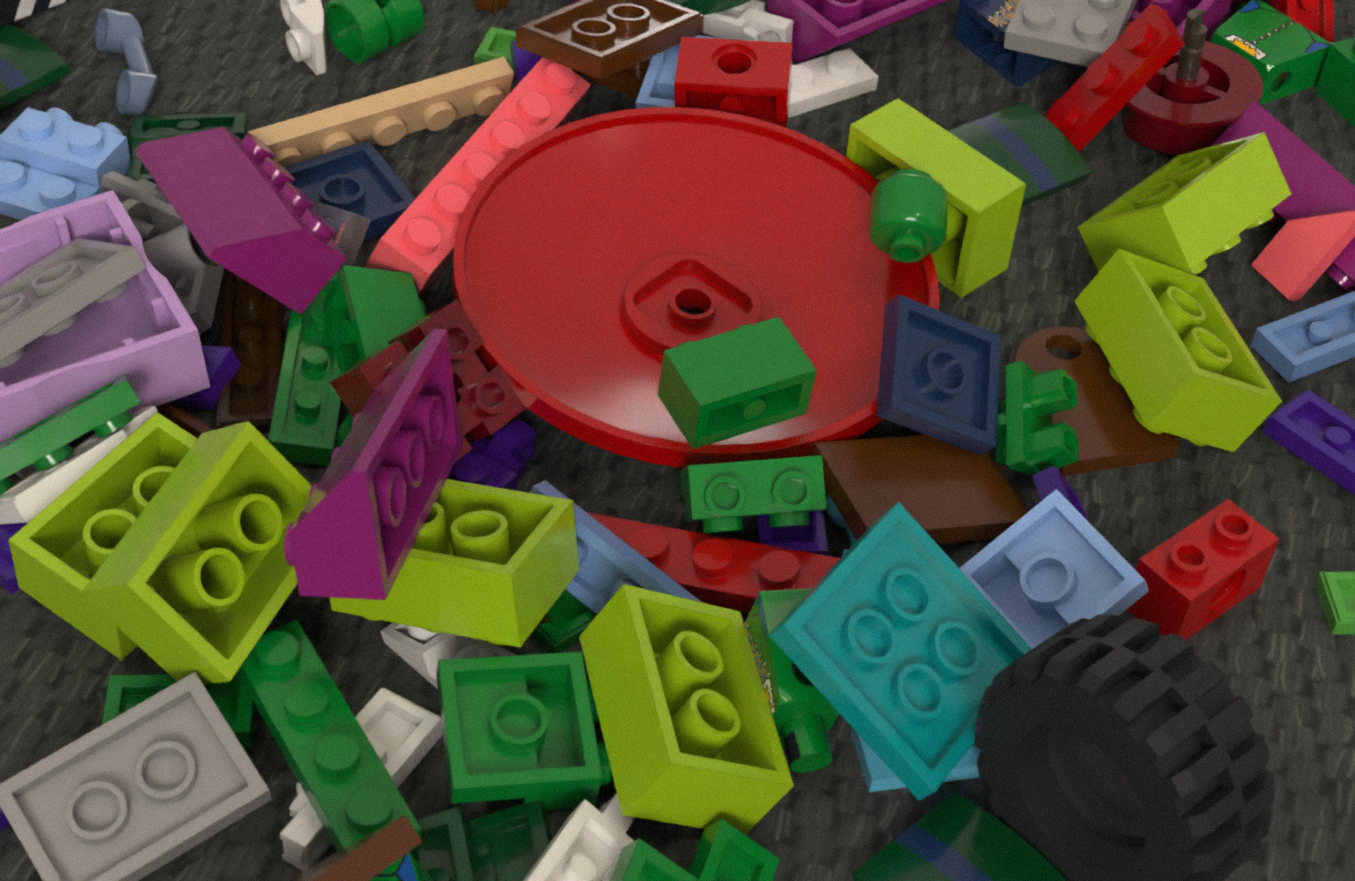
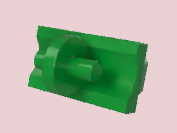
M1021 360L1005 365L1006 400L998 401L995 461L1006 464L1011 470L1027 474L1031 477V486L1036 488L1033 475L1051 466L1059 469L1079 461V441L1075 430L1066 422L1053 424L1052 414L1073 409L1078 405L1077 384L1063 369L1036 373Z

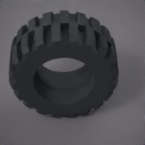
M1096 615L1091 619L1081 618L1072 622L1000 671L994 677L993 683L986 688L980 702L977 714L979 717L975 726L974 746L982 750L977 759V767L981 781L988 782L991 794L988 800L996 817L1003 816L1009 828L1035 848L1067 881H1223L1259 849L1260 841L1267 836L1272 822L1273 807L1270 805L1274 803L1275 798L1274 772L1265 769V764L1269 762L1270 751L1264 734H1256L1249 721L1254 713L1242 695L1238 697L1233 695L1223 682L1228 676L1213 661L1204 663L1193 654L1195 648L1193 644L1177 634H1169L1165 637L1160 634L1159 625L1145 620L1131 618L1127 621L1124 616Z

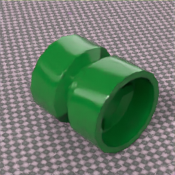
M330 0L324 8V23L335 48L356 64H361L386 51L388 45L395 47L422 33L424 12L420 0Z

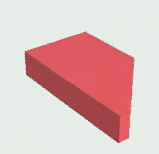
M1355 211L1288 220L1251 266L1288 300L1295 302L1302 299L1355 237Z

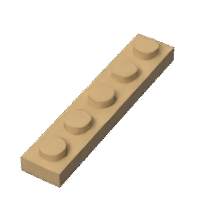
M500 57L249 131V134L255 136L268 146L276 155L272 160L283 168L367 140L372 145L377 143L380 146H389L400 141L406 134L425 128L431 131H438L451 125L455 119L475 113L480 116L491 115L510 94L514 72L506 58Z

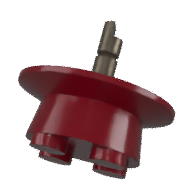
M1193 9L1187 13L1182 38L1185 44L1126 104L1127 108L1124 114V133L1127 137L1154 150L1169 153L1173 158L1184 153L1210 147L1230 127L1232 122L1242 117L1243 112L1254 100L1259 104L1263 92L1261 76L1248 60L1226 47L1205 41L1207 27L1201 23L1204 12L1201 9Z

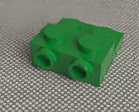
M822 455L688 465L676 472L678 498H684L686 522L702 521L703 533L743 530L742 517L766 515L769 516V528L809 525L808 512L827 509Z
M582 651L438 660L436 678L451 804L521 798V804L540 800L544 809L549 811L575 809L586 799L595 807L600 786L610 784L611 766L605 742L596 741L593 722H598L599 717L590 680L586 679Z

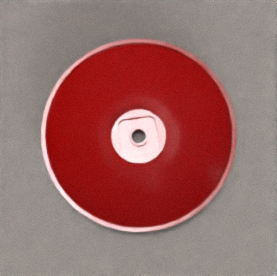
M649 107L594 115L555 128L522 145L503 159L483 179L472 194L460 219L455 236L452 279L454 300L457 299L485 341L475 352L487 370L499 364L501 365L519 400L527 409L556 428L586 443L629 458L677 468H685L688 465L809 456L815 442L852 440L862 435L883 420V418L877 416L885 304L898 295H902L939 310L940 294L937 272L931 254L924 256L923 259L917 262L902 263L893 260L888 254L878 250L871 242L869 237L870 199L873 189L879 182L863 168L825 144L777 124L735 113L687 107ZM698 307L704 313L693 315L685 313L679 308L692 309ZM780 317L817 370L807 414L692 450L657 395L664 350L677 347L684 342L698 341L729 332L742 325H752Z

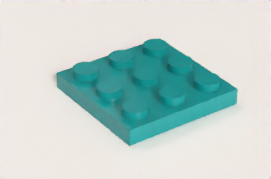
M899 502L885 511L769 634L771 639L918 800L934 793L973 745L980 702L986 688L993 683L994 677L1005 667L1032 650Z

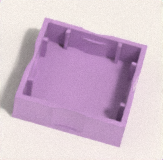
M113 190L29 216L15 224L0 229V285L76 238L134 246L146 268L127 280L129 287L125 292L106 302H93L76 313L78 319L72 326L55 335L39 336L23 347L25 353L19 360L0 369V443L122 375L126 376L140 401V404L129 409L131 414L143 407H156L210 388L198 329L168 279L158 272L148 260L142 237Z

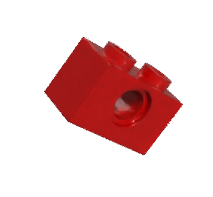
M681 37L674 82L675 107L711 109L735 113L787 128L793 43Z
M1227 499L1139 559L1136 571L1145 579L1149 591L1127 608V610L1137 619L1159 625L1161 635L1166 637L1169 634H1177L1187 640L1261 587L1279 538Z

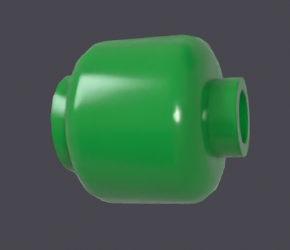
M902 169L891 173L886 179L880 181L871 193L869 237L871 242L878 250L888 254L893 260L902 263L920 261L924 256L937 251L945 242L947 235V192L939 182L933 180L924 171Z

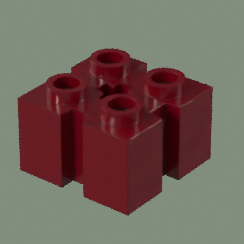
M456 299L421 318L388 341V346L368 355L331 381L330 384L354 417L356 413L362 412L376 387L433 329H447L462 450L456 459L458 461L473 449L469 443L492 435L527 408L519 400L501 365L499 364L486 370L474 352L485 341Z

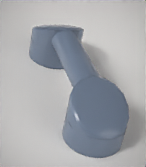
M102 8L99 12L95 28L96 47L98 51L124 54L129 70L121 72L116 91L117 109L120 114L143 116L153 100L159 77L158 74L153 73L143 45L142 29L138 21L130 13Z

